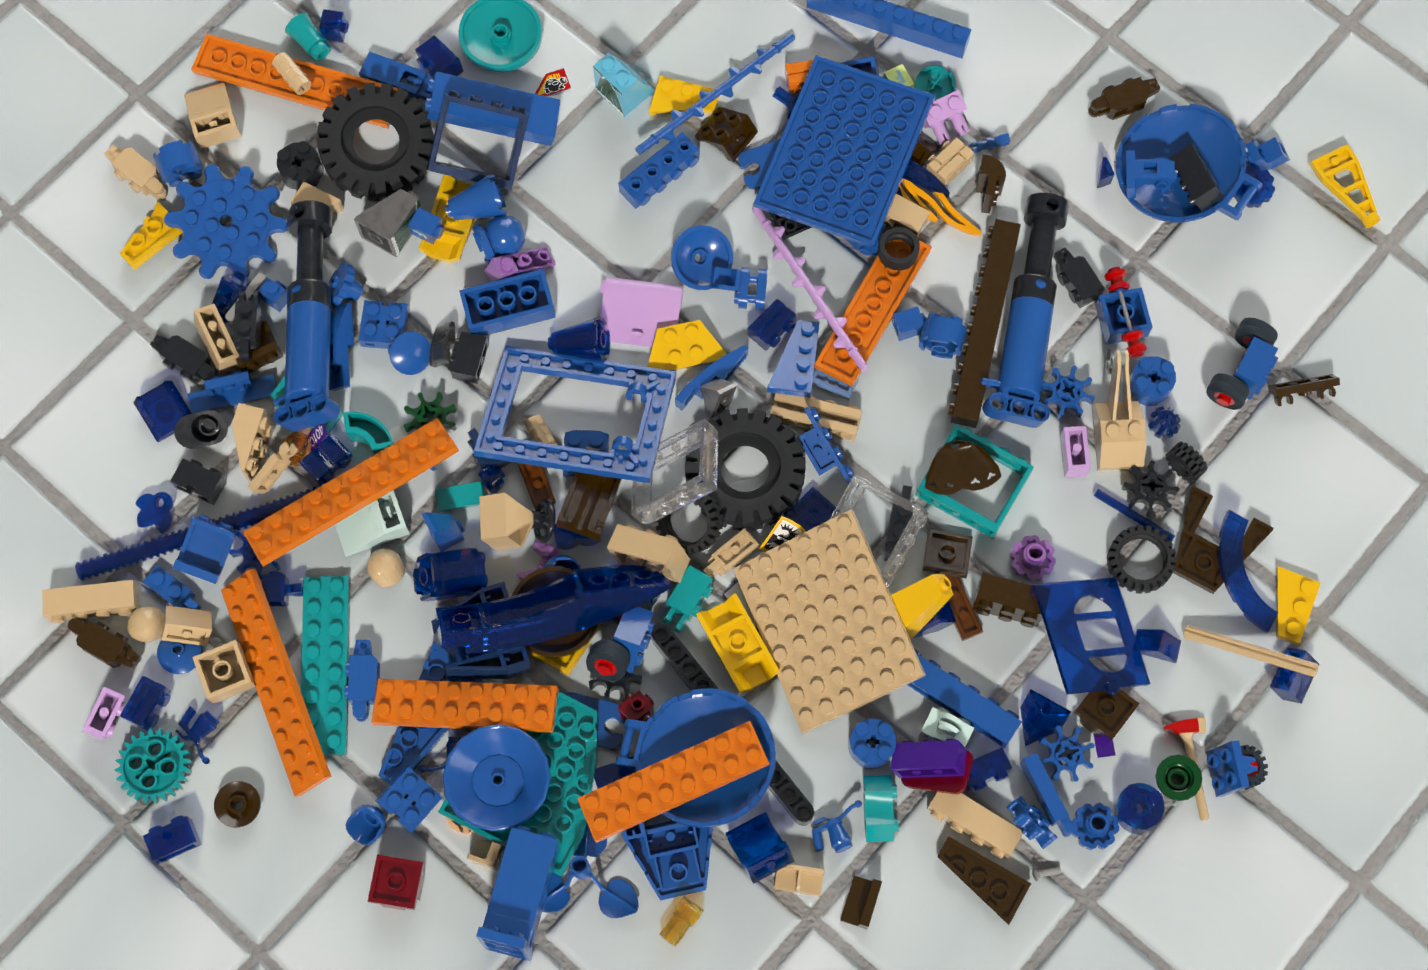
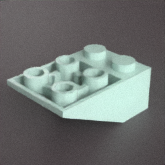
M394 490L335 524L346 557L410 534Z

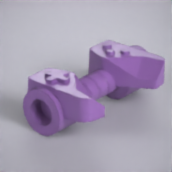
M534 542L533 550L542 559L536 569L520 571L516 576L523 580L530 573L544 568L550 558L560 555V550L551 544Z

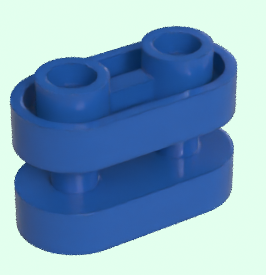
M741 268L739 291H735L734 304H738V308L747 309L748 303H756L755 310H764L768 269L759 268L758 275L750 274V268ZM750 283H757L756 295L749 294Z

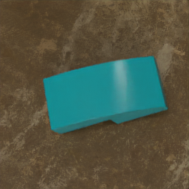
M473 482L435 490L439 512L480 505L479 496H485L483 482Z

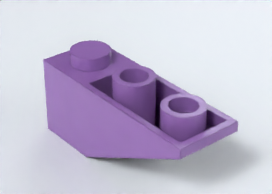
M544 247L492 258L484 274L490 283L541 269L545 271L556 264L548 248Z

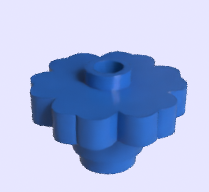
M345 262L339 265L338 270L334 271L329 280L331 305L334 306L340 305L343 299L357 301L363 292V285L354 279L355 269H353L352 265Z
M1086 803L1076 810V818L1071 821L1075 828L1072 835L1079 838L1078 843L1080 846L1086 847L1088 850H1093L1096 847L1103 850L1114 843V835L1119 831L1118 818L1111 815L1110 807L1104 806L1102 803H1096L1094 806ZM1092 823L1098 826V830L1092 826Z

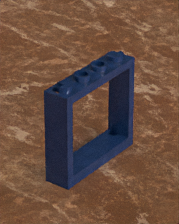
M449 90V93L444 92L427 170L478 182L491 175L490 173L436 161L450 101L519 118L506 177L495 175L497 179L493 180L495 184H499L500 188L512 190L529 114L524 112L525 108L515 105L512 106V109L504 107V103L494 100L490 104L483 102V98L473 95L470 98L461 97L462 93Z

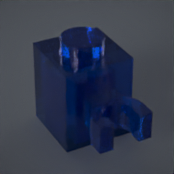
M273 571L269 575H262V587L270 607L288 606L289 596L303 597L302 584H289V579L282 572Z

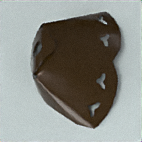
M952 441L938 448L926 476L925 488L941 495L955 494L961 489L976 491L993 485L1002 475L999 466L983 448L972 442ZM960 444L957 448H951V445ZM989 473L995 474V476H991V478L988 479ZM975 478L980 481V483L975 482L971 484ZM934 481L937 487H935L934 485H930V483ZM947 482L953 485V487L948 486L945 488Z

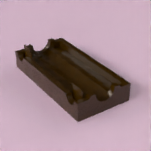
M586 446V448H585L586 450H593V451H599V452H600L599 449H593V448H590V447H587V446ZM576 472L557 518L556 526L599 541L622 479Z

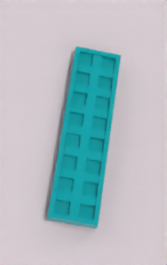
M349 576L303 577L301 694L324 756L347 755L348 698H345L344 688L345 684H348L345 666L346 662L349 661Z

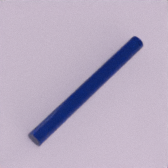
M1097 489L1094 497L1143 527L1151 526L1152 530L1157 528L1160 530L1159 533L1161 535L1165 534L1168 536L1167 540L1172 542L1175 537L1174 534L1100 489Z

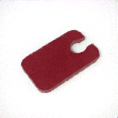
M967 750L964 776L901 778V781L907 788L955 795L961 794L965 791L973 764V755Z

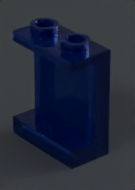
M766 812L725 834L731 849L753 884L795 862L788 844L781 839Z

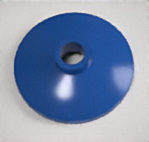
M161 640L157 649V658L160 665L166 671L172 674H185L196 668L192 657L202 654L203 646ZM180 646L182 648L181 652L175 653V648Z

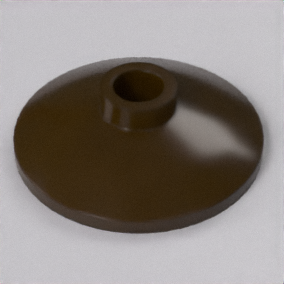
M234 781L226 784L219 790L214 800V811L217 818L224 825L232 828H240L250 824L257 817L261 808V799L258 791L251 784L243 781ZM238 802L243 803V807L240 810L235 808Z

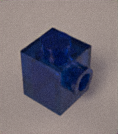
M323 9L319 29L326 40L343 43L345 34L349 29V21L346 20L344 12Z

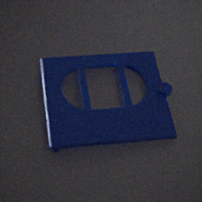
M1114 577L1032 584L1033 588L1030 590V594H1035L1066 695L1104 690L1108 694H1116L1121 688L1151 684L1117 580ZM1084 597L1097 598L1107 604L1112 610L1074 613L1077 602ZM1114 618L1117 622L1124 647L1085 650L1077 622ZM1127 656L1124 667L1118 672L1103 671L1089 660V658Z

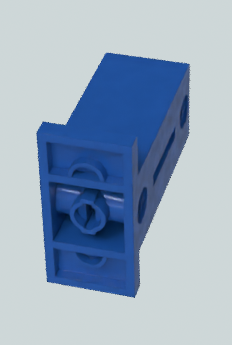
M518 826V829L511 827L482 927L478 928L476 935L486 950L531 961L533 956L532 946L560 851L558 839H555V835L548 832H541L540 835L532 833V829L525 826Z

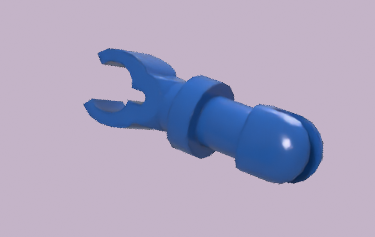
M1003 134L993 139L989 137L985 141L973 142L969 144V148L976 147L972 151L977 153L984 149L992 150L993 147L1008 145L1011 141L1009 134Z

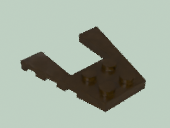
M1193 486L1189 495L1173 573L1214 594L1274 528L1253 518L1235 553L1233 554L1194 533L1213 496Z

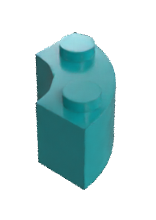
M343 412L346 434L351 442L367 444L372 449L374 455L394 445L387 428L376 418L361 412Z
M891 775L863 776L866 842L894 841V832L899 831L898 817L894 818L893 798H897V785L892 784Z

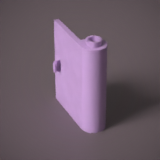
M606 277L605 281H601L600 286L603 301L598 341L653 347L658 328L678 324L684 286Z

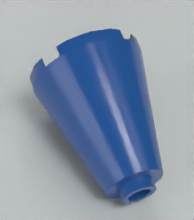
M494 174L488 175L448 199V205H445L449 218L465 220L507 215V211L502 209L506 207L501 188L499 184H495V181H493L497 179Z

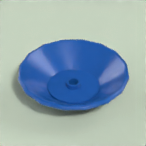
M502 724L479 727L462 737L449 753L443 772L445 797L455 814L473 827L490 831L515 828L532 818L546 800L551 780L548 758L537 740L519 728ZM496 777L502 778V782L500 784L494 783V779Z

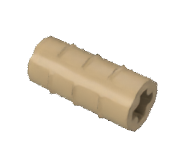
M286 52L279 53L274 57L272 65L283 77L284 81L289 84L290 88L298 95L306 93L310 89L312 82L303 73L300 66H297L294 59Z
M535 415L524 422V426L533 441L557 445L541 415Z

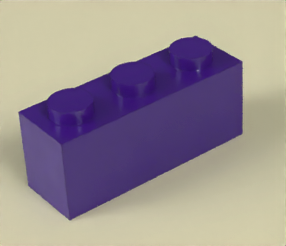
M927 739L924 742L905 740L902 743H896V748L892 755L891 770L899 778L964 776L967 749L956 739H946L945 741Z

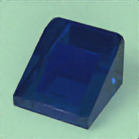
M1103 157L1099 167L1097 188L1111 184L1115 175L1106 157Z

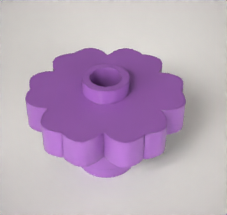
M1036 535L1031 537L1025 536L1022 542H1016L1010 553V558L1013 560L1011 568L1018 577L1026 576L1028 581H1040L1044 574L1048 575L1053 570L1056 559L1052 555L1055 550L1047 540L1040 541Z

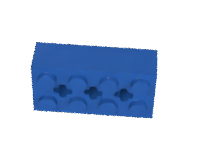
M544 269L459 290L468 327L472 334L486 336L556 318Z

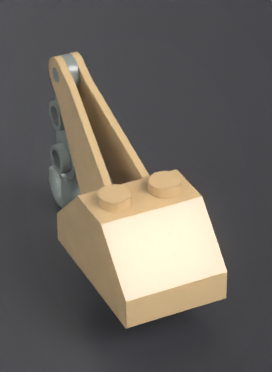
M1107 349L1105 354V370L1107 374H1111L1107 403H1094L1092 406L1097 471L1131 469L1132 466L1141 469L1144 467L1147 441L1145 418L1139 401H1131L1128 349L1115 350V353L1111 355V349ZM1122 371L1123 402H1118L1120 375Z

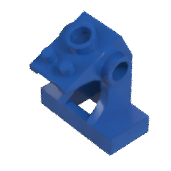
M1135 150L1126 151L1127 199L1136 198V188L1146 184H1154L1155 188L1161 190V195H1164L1167 190L1171 189V184L1177 178L1175 161L1168 160L1166 157L1136 160ZM1144 170H1157V174H1144Z

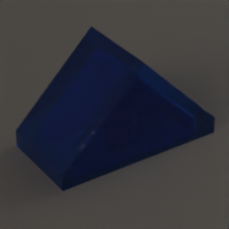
M1137 629L1132 652L1177 663L1181 640L1165 630Z

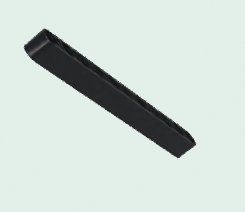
M665 623L655 624L651 634L654 646L689 690L697 689V686L701 683L707 684L709 688L719 689L671 628ZM659 631L667 633V637L663 640L657 639L655 635ZM677 648L681 651V654L678 657H672L669 655V652ZM686 666H692L695 668V672L687 675L683 672V669ZM776 761L774 772L778 773L781 779L778 782H771L768 789L795 823L806 826L813 820L814 808ZM787 790L793 791L795 794V798L791 801L785 800L782 796ZM802 808L807 809L810 816L807 819H801L798 817L797 811Z

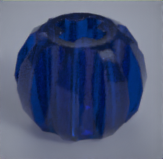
M1162 406L1156 408L1155 412H1151L1148 417L1150 422L1148 428L1149 431L1155 432V437L1160 439L1161 436H1164L1165 439L1173 437V434L1178 433L1181 428L1179 424L1181 419L1179 414L1173 413L1175 409L1169 407L1166 410Z

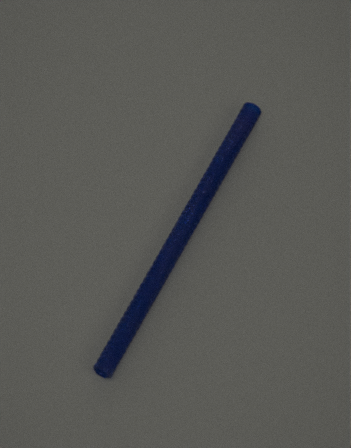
M313 487L312 490L308 488L306 492L299 491V494L293 493V496L286 495L284 499L280 497L278 501L274 499L271 503L267 501L265 505L261 503L259 507L252 506V509L246 508V511L239 510L237 514L233 512L231 516L229 514L225 515L224 518L220 516L218 520L214 518L212 523L220 525V522L233 526L232 530L241 531V528L248 529V526L251 525L252 527L317 489V487ZM186 527L184 531L180 529L177 533L173 531L171 535H168V533L164 534V537L158 536L157 539L151 538V541L145 540L143 544L139 542L137 546L132 544L130 548L126 546L123 550L117 549V552L104 553L102 557L100 555L96 556V559L92 557L89 558V561L85 559L82 563L76 562L75 570L77 576L81 581H85L86 578L91 579L93 575L98 577L100 573L104 575L106 571L110 573L113 572V569L126 568V565L132 566L134 562L138 564L140 560L144 562L147 561V558L151 560L154 556L160 557V554L173 553L175 549L179 551L189 528Z

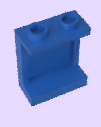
M199 514L198 517H192L180 553L172 568L216 584L219 581L237 532L232 530L233 526L220 522V525L211 522L212 518Z

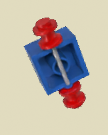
M1113 267L1104 275L1105 280L1111 282V286L1108 287L1109 294L1099 295L1095 304L1105 344L1126 342L1128 344L1126 349H1128L1129 355L1132 358L1140 357L1147 350L1146 344L1141 343L1140 339L1148 337L1153 328L1142 287L1128 290L1130 284L1129 282H1124L1123 279L1126 276V270L1120 267Z

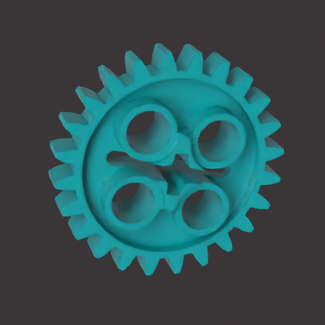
M150 728L148 735H146L143 731H140V738L137 739L135 736H131L132 744L124 742L127 748L126 751H118L123 755V758L115 760L121 765V767L115 769V772L122 775L117 777L116 780L124 782L120 788L123 790L129 789L127 795L130 797L135 795L134 799L139 802L143 798V802L149 804L152 798L153 802L158 804L159 797H161L166 802L168 801L167 794L170 793L175 797L176 793L174 790L176 788L183 790L180 784L181 781H189L184 775L185 773L192 772L186 767L192 761L185 757L191 753L188 750H183L186 744L184 742L179 743L180 738L177 735L172 738V732L167 731L164 735V731L159 728L155 734L154 730ZM157 745H161V752L157 755H153V748ZM142 759V765L138 769H133L134 762ZM153 762L156 763V764H155V767H156L155 770H152V765H151V764H152ZM174 763L173 771L165 773L166 766ZM150 777H154V784L151 787H146V781Z

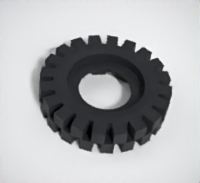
M365 83L364 89L358 90L357 86L347 89L348 95L343 97L339 94L332 100L334 105L331 108L329 106L326 107L322 114L323 122H319L317 129L319 136L317 148L322 164L330 179L334 180L336 185L344 192L350 191L351 196L359 199L365 196L368 197L369 201H380V197L387 198L400 189L406 192L413 190L412 185L415 182L419 185L425 178L424 172L427 170L434 135L430 119H427V113L422 110V105L415 97L411 99L409 93L399 88L398 91H395L392 85L384 83L381 84V87H375V83ZM367 121H386L396 129L399 135V147L396 154L384 163H368L358 157L354 151V133L361 124Z
M748 408L737 409L736 414H730L729 410L719 414V419L714 420L711 418L705 422L703 430H697L692 437V444L688 446L685 462L687 487L702 488L704 492L712 494L711 498H716L718 501L716 505L722 509L719 511V514H723V520H720V523L725 528L728 524L733 526V530L741 531L745 527H751L753 531L763 529V524L769 523L771 526L776 523L782 514L786 516L793 509L794 502H798L802 493L806 463L800 440L796 441L795 432L789 425L786 428L782 425L783 420L775 415L771 418L766 417V411L755 409L753 414L748 413ZM741 446L758 449L765 455L769 463L770 470L765 483L758 489L749 492H741L731 488L724 481L721 474V464L726 454L732 449ZM692 499L695 506L699 505V507L701 508V513L707 517L706 512L701 506V504Z

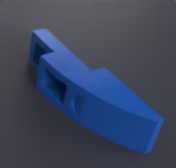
M352 303L333 307L331 311V391L350 387L348 347L354 346Z

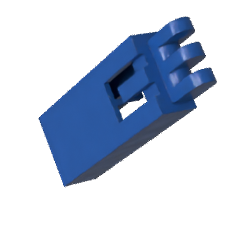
M372 52L368 53L359 72L361 78L401 88L409 93L410 98L415 97L417 100L419 98L423 100L430 98L431 92L427 91L431 78L428 77L427 72ZM403 78H406L408 84H410L411 82L414 83V85L410 86L400 81L401 79L403 80Z
M1034 753L1024 758L1020 766L1048 821L1051 823V827L1057 824L1062 835L1069 837L1075 828L1038 754Z

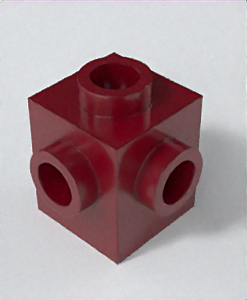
M640 690L635 694H628L623 699V703L618 706V714L624 721L632 719L647 722L654 715L655 704L648 694L643 695Z

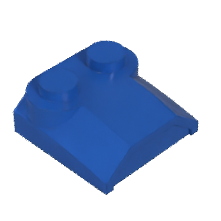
M572 430L565 432L564 446L585 449L587 446L599 449L600 452L608 453L609 434L595 430ZM563 470V477L575 476L576 472Z

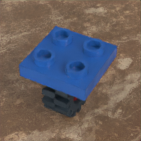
M1238 740L1230 741L1206 752L1207 764L1210 768L1212 786L1216 797H1223L1242 789L1247 790L1265 781L1268 771L1264 769L1268 768V764L1263 763L1266 758L1265 756L1260 757L1262 753L1260 750L1255 751L1256 747L1240 746Z

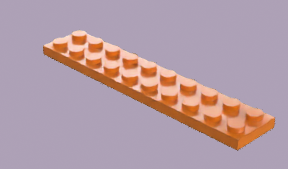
M206 34L191 68L192 72L198 75L324 111L327 106L331 108L334 105L332 100L339 94L343 97L348 95L347 89L357 86L358 90L364 89L365 83H375V87H381L382 84L294 59L297 66H300L303 73L312 82L310 89L306 93L298 95L272 65L274 57L278 55L277 53ZM393 87V90L398 91L399 88ZM370 120L366 122L387 129L390 126L388 122L383 120Z
M438 418L243 531L262 566L264 567L459 452L456 444Z
M249 569L221 589L251 670L253 681L256 684L258 696L294 796H302L332 776L257 570Z

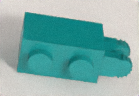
M689 565L681 582L677 584L666 602L669 612L664 618L663 623L669 625L675 614L681 616L680 621L675 626V631L680 633L687 621L690 622L693 616L697 617L696 614L702 610L703 606L700 604L703 599H708L714 590L712 586L713 578Z

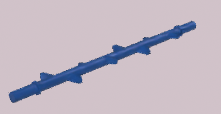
M792 33L788 34L779 42L774 43L768 50L757 49L758 57L741 70L730 67V78L711 92L700 91L701 100L683 113L672 110L670 112L672 121L635 148L636 152L641 155L654 144H658L662 138L674 141V129L692 116L703 117V108L720 95L733 97L732 86L750 73L761 74L760 66L795 40V36Z

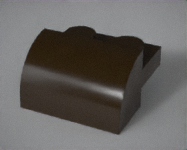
M985 154L982 156L978 172L976 192L984 193L981 213L990 214L991 207L996 206L997 197L1001 196L1006 179V171L1003 164L997 158Z

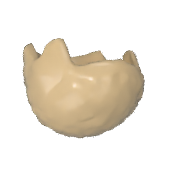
M378 549L368 558V574L378 586L391 587L399 583L404 577L405 567L397 552L391 549Z
M152 606L134 610L127 624L128 633L133 639L140 642H152L161 638L165 623V613L161 609Z

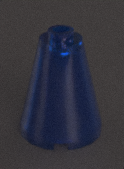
M594 318L552 332L551 337L548 338V347L553 353L606 361L605 355H609L611 344L610 333L604 329V325H607L604 318Z

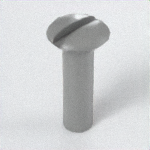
M1060 867L1043 870L1033 868L1032 870L1035 881H1038L1040 877L1061 874Z

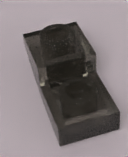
M451 321L436 328L431 341L429 366L438 367L451 362L450 345L454 344L456 340L455 322Z

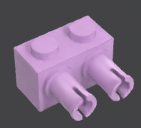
M959 90L935 100L924 124V129L928 127L933 129L939 145L952 140L943 123L947 118L948 120L951 119L957 136L970 131L962 115L967 107Z

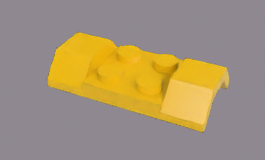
M449 175L443 176L431 213L442 219L444 232L441 238L435 241L434 245L422 239L419 245L421 252L430 258L449 263L460 261L475 219L454 220L453 217L449 218L445 205H448V199L473 184L458 181Z
M736 593L730 596L724 603L708 611L696 614L739 693L750 691L762 685L780 672Z

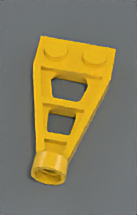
M1348 144L1311 161L1310 167L1320 182L1360 218L1366 229L1373 227L1381 220L1376 212L1377 209L1360 162ZM1349 170L1352 173L1354 183L1343 187L1334 179V175ZM1359 189L1364 197V201L1356 204L1348 196V193Z

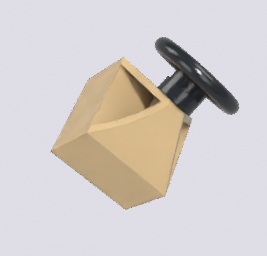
M506 493L479 496L481 540L495 550L522 548L531 529H533L538 542L546 543L550 540L556 522L555 508L551 500H541L536 510L530 511ZM540 529H544V536L541 535Z

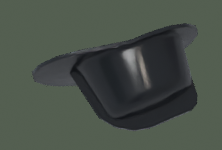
M214 410L200 411L181 417L174 428V435L177 442L183 447L198 449L221 442L227 435L228 423L219 412Z

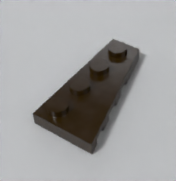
M948 836L937 858L1009 925L1031 883Z

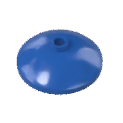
M707 225L690 227L683 231L673 244L671 250L672 269L679 281L689 288L709 290L711 289L712 267L732 269L733 250L727 237L714 227ZM696 254H699L700 260L698 262L695 260Z

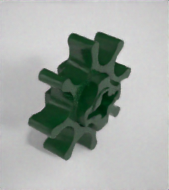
M420 392L417 394L421 401L418 408L404 407L406 414L414 416V420L411 423L404 424L406 432L419 429L428 424L430 421L427 418V412L430 413L433 420L438 418L444 428H450L453 431L457 429L454 422L446 420L450 413L457 411L454 404L448 407H441L440 402L443 400L441 392H437L436 399L432 402L425 401L423 394Z

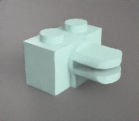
M933 707L919 736L926 740L931 739L935 741L956 739L965 747L974 727L970 726L971 723L968 720L960 717L957 718L944 708L938 707L936 709Z

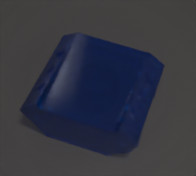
M164 381L145 394L137 396L133 402L157 442H161L173 435L176 423L180 418L192 414L173 381Z

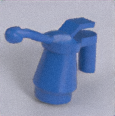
M860 800L850 805L839 817L831 819L823 817L813 822L814 825H818L828 821L824 825L812 830L816 853L824 849L821 833L827 830L831 847L836 853L844 852L853 847L851 843L852 838L843 827L842 819L853 808H858L862 805Z

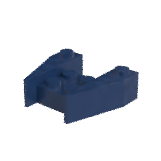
M505 582L481 588L431 621L434 634L447 631L455 657V663L445 665L447 678L511 679L531 673L530 661L524 643L501 649L492 617L509 613L510 598Z

